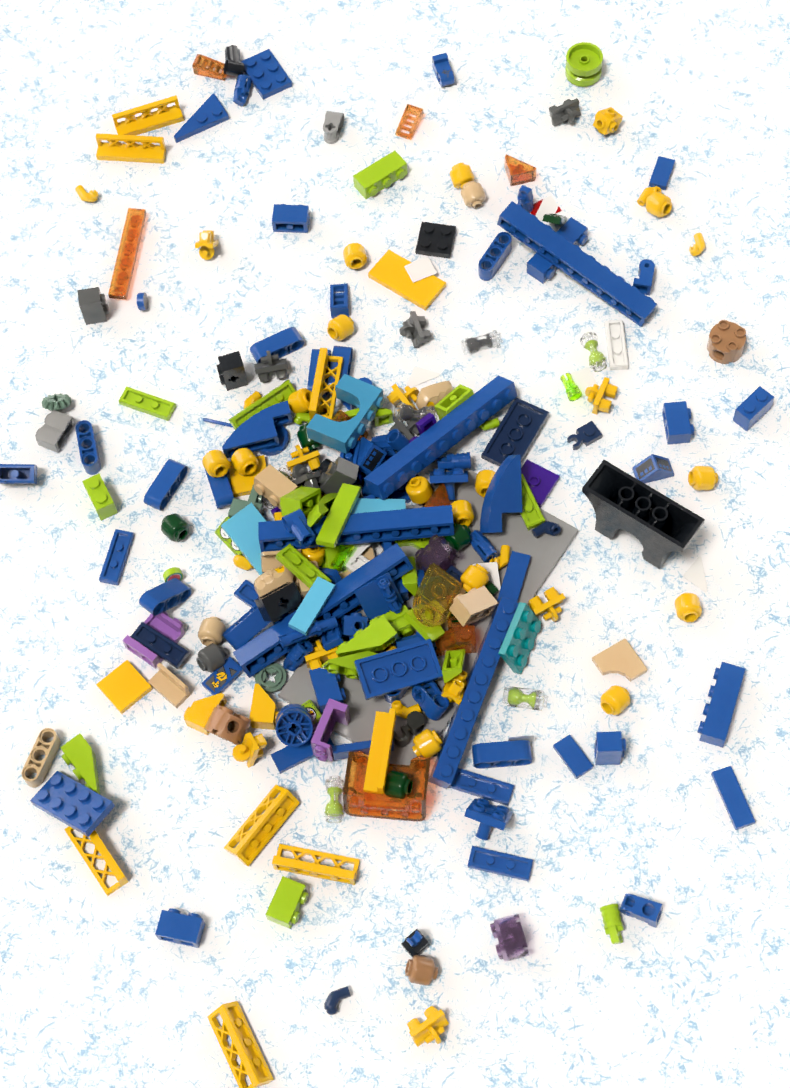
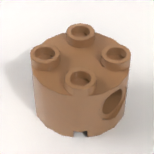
M727 320L719 321L711 329L708 338L707 350L711 359L721 364L738 361L744 350L746 330L736 323Z
M217 704L204 730L235 745H239L242 743L251 725V720L234 713L233 710Z

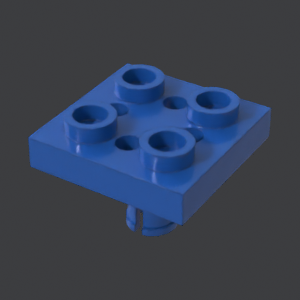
M437 468L430 472V483H443L444 500H456L455 483L468 482V472L464 471V468H452V471L445 472L444 468Z
M478 798L474 799L468 806L464 816L480 822L476 837L488 840L491 827L504 831L512 819L513 812L509 811L505 806H494L489 804L488 800Z

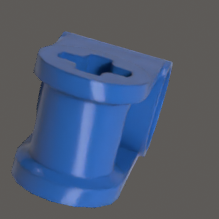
M430 681L422 686H414L412 689L414 700L420 705L428 718L439 720L448 708L449 701L446 697L441 696L442 692L434 681Z

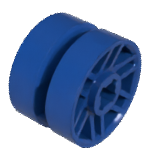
M289 704L278 712L276 717V734L282 743L287 746L297 747L305 744L311 738L313 722L307 708L299 704Z

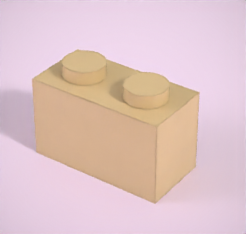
M269 464L254 477L253 488L259 495L267 498L273 506L281 509L280 497L297 489L298 486Z
M482 586L478 589L473 588L466 594H458L453 599V604L449 610L464 627L490 616L499 603L487 588Z

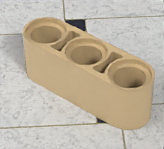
M45 728L39 733L22 769L23 779L32 788L39 787L43 783L60 747V738L52 728ZM49 737H54L51 742L46 743ZM45 755L43 760L37 761L39 756ZM32 773H37L35 778L29 779Z

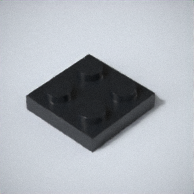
M422 222L415 253L450 259L456 226Z

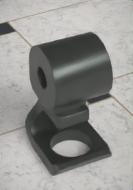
M413 711L408 714L406 726L400 727L403 734L402 737H399L394 731L393 742L397 747H405L408 744L410 733L417 735L423 731L424 716L420 712Z

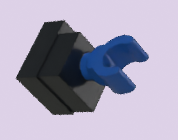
M418 929L413 931L401 943L402 947L411 957L422 954L430 947L429 942Z

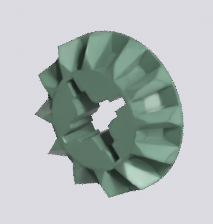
M62 393L48 395V397L43 398L42 407L50 411L63 410L71 405V397Z
M273 662L255 674V682L265 692L274 693V691L281 690L282 686L286 684V672L281 665ZM266 673H268V675L270 674V676L276 675L274 677L275 683L271 680L267 681L268 678Z

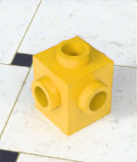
M612 107L596 113L593 126L598 129V132L606 135L617 131L623 116Z

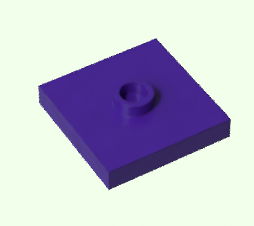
M527 459L521 468V474L524 475L538 507L541 508L559 481L560 476Z

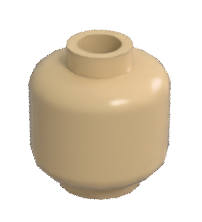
M475 181L464 184L461 196L465 205L473 208L482 206V202L486 199L482 185Z
M217 617L204 619L198 631V638L205 646L212 643L220 644L223 640L222 635L226 630L224 623Z

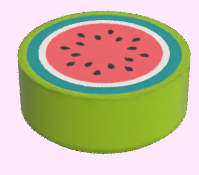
M172 567L164 572L163 578L165 582L173 578H178L181 581L183 573L180 568Z

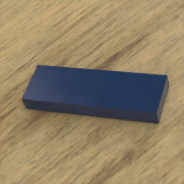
M141 622L130 636L177 669L190 654L188 650L144 622Z

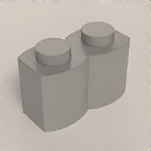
M53 410L50 414H47L44 421L45 424L37 430L35 437L39 446L58 453L63 447L66 438L74 429L75 421L72 416Z

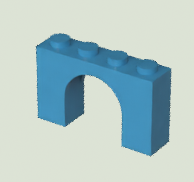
M344 374L335 386L336 397L356 406L359 409L357 415L350 420L338 422L315 414L306 426L309 439L347 454L351 448L355 447L359 436L364 434L368 423L373 421L377 410L383 407L385 398L383 389Z

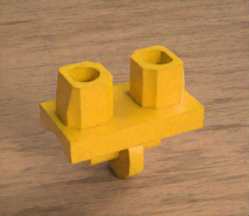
M203 230V232L199 233V241L195 243V248H200L199 255L201 258L209 260L215 254L214 248L218 246V240H214L213 230Z
M604 377L599 390L597 384H594L593 387H587L585 390L589 402L595 399L593 402V414L597 415L599 411L608 413L611 408L612 401L604 398L605 396L615 398L618 387L609 383L610 378Z
M396 383L391 386L393 391L387 398L394 406L400 401L403 402L396 409L399 414L403 407H410L413 411H418L411 401L413 400L416 403L419 390L416 387L410 388L406 386L404 388L405 393Z
M298 444L295 446L296 451L290 453L291 458L297 456L298 458L286 462V467L288 470H291V473L294 466L308 463L311 471H315L320 466V454L316 450L303 455L308 453L309 449L308 447L301 449Z
M551 587L544 592L548 602L543 604L539 596H535L528 603L536 616L547 611L543 615V619L546 621L551 618L553 622H556L559 619L557 614L562 612V609L560 607L554 609L553 607L562 603L566 597L563 593L559 595L558 591Z
M319 640L315 641L317 647L313 648L311 654L304 656L307 668L311 670L317 669L327 660L337 658L338 656L335 651L338 650V646L326 651Z
M462 670V673L449 682L444 683L441 696L446 697L449 703L455 702L459 705L462 701L467 682L465 680L467 672Z
M251 732L246 733L242 744L234 747L232 755L239 762L247 760L249 768L254 766L257 758L263 756L262 748L266 747L267 742L262 734L253 737Z
M430 1006L424 1012L427 1020L420 1023L417 1018H414L407 1023L410 1030L409 1033L417 1047L424 1042L429 1044L433 1040L437 1044L442 1042L439 1036L445 1032L444 1027L449 1025V1022L441 1009L438 1011L434 1006Z

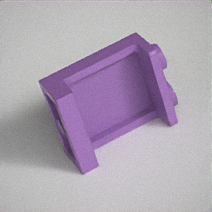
M166 611L156 616L150 614L144 621L145 624L175 643H178L185 634L182 622L177 618H170ZM127 635L122 640L127 650L155 669L157 664L163 661L158 655Z
M330 698L311 739L313 754L318 760L324 762L327 760L333 761L334 758L332 747L327 743L336 722L348 726L350 721L348 705Z

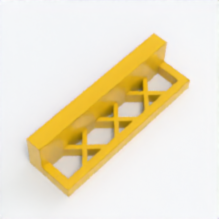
M176 95L112 115L118 135L136 136L184 121ZM175 102L174 106L167 107L168 104ZM158 108L157 111L151 112L152 109ZM137 113H142L140 116L135 117ZM126 118L124 121L117 122L118 119Z
M96 133L98 144L97 160L164 164L166 146L163 137Z
M320 348L309 405L310 420L315 414H319V411L324 407L329 410V416H321L333 420L337 398L335 386L340 380L343 357L328 356L327 348ZM328 362H338V366L331 370L328 367ZM332 376L335 382L328 386L325 379ZM329 391L332 397L325 401L322 395Z
M390 708L389 713L376 711L363 792L384 795L396 722V709Z
M275 785L226 844L224 849L235 855L244 865L249 866L300 802L289 790Z
M70 826L64 829L107 896L128 883L127 878L95 830L90 834L91 840L86 839L87 836L83 835V838L74 837L71 832L75 829ZM85 843L95 845L93 854L84 853ZM96 859L105 860L104 871L95 870ZM106 875L115 876L118 880L110 888H107L104 884Z
M279 844L277 855L273 857L272 861L275 870L355 885L360 859ZM283 850L292 852L295 858L281 857ZM305 855H310L315 862L310 863L300 861L299 859ZM325 859H330L335 866L330 867L320 865V863ZM345 863L354 864L353 871L341 869L340 867Z
M238 1001L222 1004L208 1016V1020L239 1088H257L258 1086L269 1084L274 1079ZM219 1015H221L223 1019L222 1027L219 1025L216 1017ZM227 1034L230 1035L232 1039L231 1046H229L226 1041ZM236 1054L239 1055L241 1059L240 1066L236 1063ZM245 1074L249 1076L252 1083L248 1087L245 1082Z

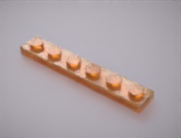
M128 208L108 293L109 298L127 300L146 218L145 209Z

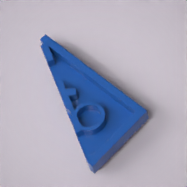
M212 94L174 135L176 143L229 120L227 112L215 94Z

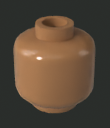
M415 955L412 959H408L405 976H408L411 983L428 986L432 979L436 980L438 967H435L432 958Z

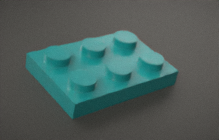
M522 602L518 604L498 653L511 670L517 674H521L526 666L527 658L534 647V641L542 624L530 607Z

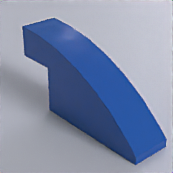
M288 401L263 409L242 423L222 446L227 459L231 458L233 453L240 448H248L255 452L279 446L275 427L293 422Z
M521 455L508 456L493 476L482 506L480 519L481 533L502 532V513L522 512Z

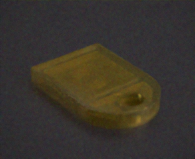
M435 563L429 565L413 599V612L417 620L427 627H435L446 622L451 613L449 608L453 604V599L460 594L463 587L462 583ZM426 610L430 612V620H428L425 616Z

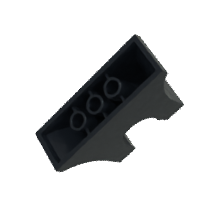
M606 460L602 461L582 488V492L591 502L596 514L595 530L609 539H612L619 529L629 532L641 542L643 546V559L658 569L663 566L673 551L683 552L705 521L704 518Z

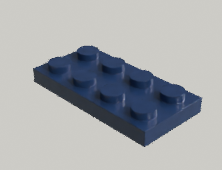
M516 397L483 451L481 458L500 466L508 456L521 455L522 462L547 420L549 412Z

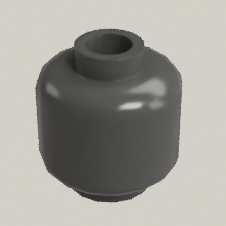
M212 643L198 652L196 661L202 671L212 673L225 665L227 653L222 646Z

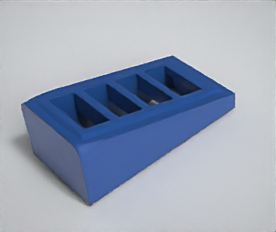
M348 283L330 285V311L332 318L340 314L349 317Z

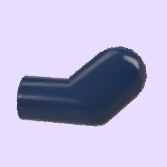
M546 521L531 531L535 538L542 534L556 536L561 532V527L556 523Z
M348 986L329 993L324 1003V1009L327 1010L326 1012L329 1015H334L338 1012L337 1005L340 1000L351 997Z

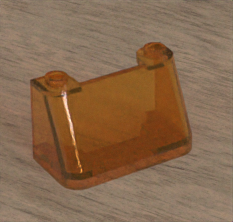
M361 751L349 752L343 788V804L346 814L357 817L404 821H423L426 818L430 758L417 756L410 761V766L389 764L388 773L390 771L407 773L410 779L413 780L411 794L407 795L404 799L388 797L385 793L382 795L363 792L368 756Z

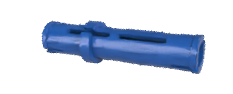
M333 615L324 620L314 621L306 635L294 630L278 636V639L283 649L312 636H320L323 632L337 628L338 623Z

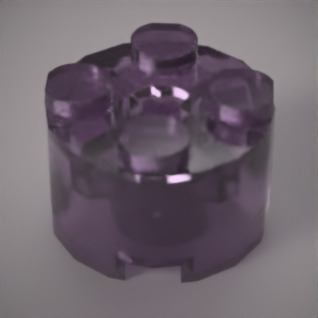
M436 534L430 538L429 544L425 548H420L416 552V565L429 577L441 576L451 565H456L453 561L456 557H460V552L444 537H439Z
M518 913L494 919V923L490 924L494 939L498 938L499 944L495 945L500 960L504 959V962L529 956L528 949L524 950V947H527L523 928L520 922H516V920L520 919Z

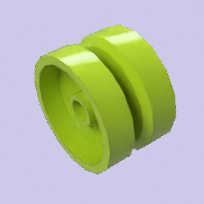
M587 42L577 43L570 47L566 54L565 75L567 80L580 87L591 86L598 82L602 73L603 53L601 49Z

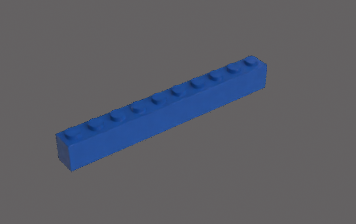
M512 201L499 215L497 225L640 327L654 312L657 303L651 297L645 296L638 288L628 284L621 276H617L607 266L597 262L593 256L583 252L579 246L569 242L565 236L559 235L549 225L544 224L535 215L524 210L521 205Z
M498 375L364 477L368 492L381 500L390 496L518 397L514 382Z
M452 505L350 514L336 546L454 535ZM323 516L317 524L310 527L316 538L327 516ZM282 520L258 522L261 552L279 551L288 544H291L295 549L326 547L317 545L316 539L307 547L301 546L292 532L289 533L286 530Z
M397 543L334 584L335 589L316 620H324L333 615L337 620L358 606L360 602L354 591L389 572L394 582L412 570V564ZM295 612L289 614L233 652L241 668L249 678L289 652L296 644L294 643L282 649L278 636L294 631V629L288 627V623Z
M503 596L494 609L468 676L462 701L456 707L442 743V749L437 756L428 782L445 789L452 784L500 659L498 653L519 604Z

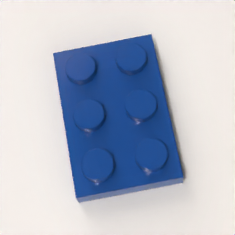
M270 49L241 61L244 63L245 74L252 79L253 86L263 100L292 87V81Z

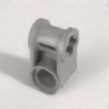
M326 111L323 131L325 132L324 141L326 143L334 144L339 140L341 128L344 124V113Z

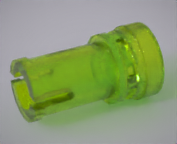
M565 373L568 380H566L563 374L560 380L566 389L569 401L578 400L582 396L581 390L575 384L570 373Z
M339 545L338 552L330 564L332 568L338 571L342 570L347 558L351 556L355 549L354 545Z

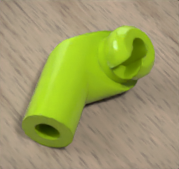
M296 413L293 418L297 425H301L303 421L308 423L311 421L309 413Z
M498 418L485 421L478 428L486 431L498 427L500 423Z

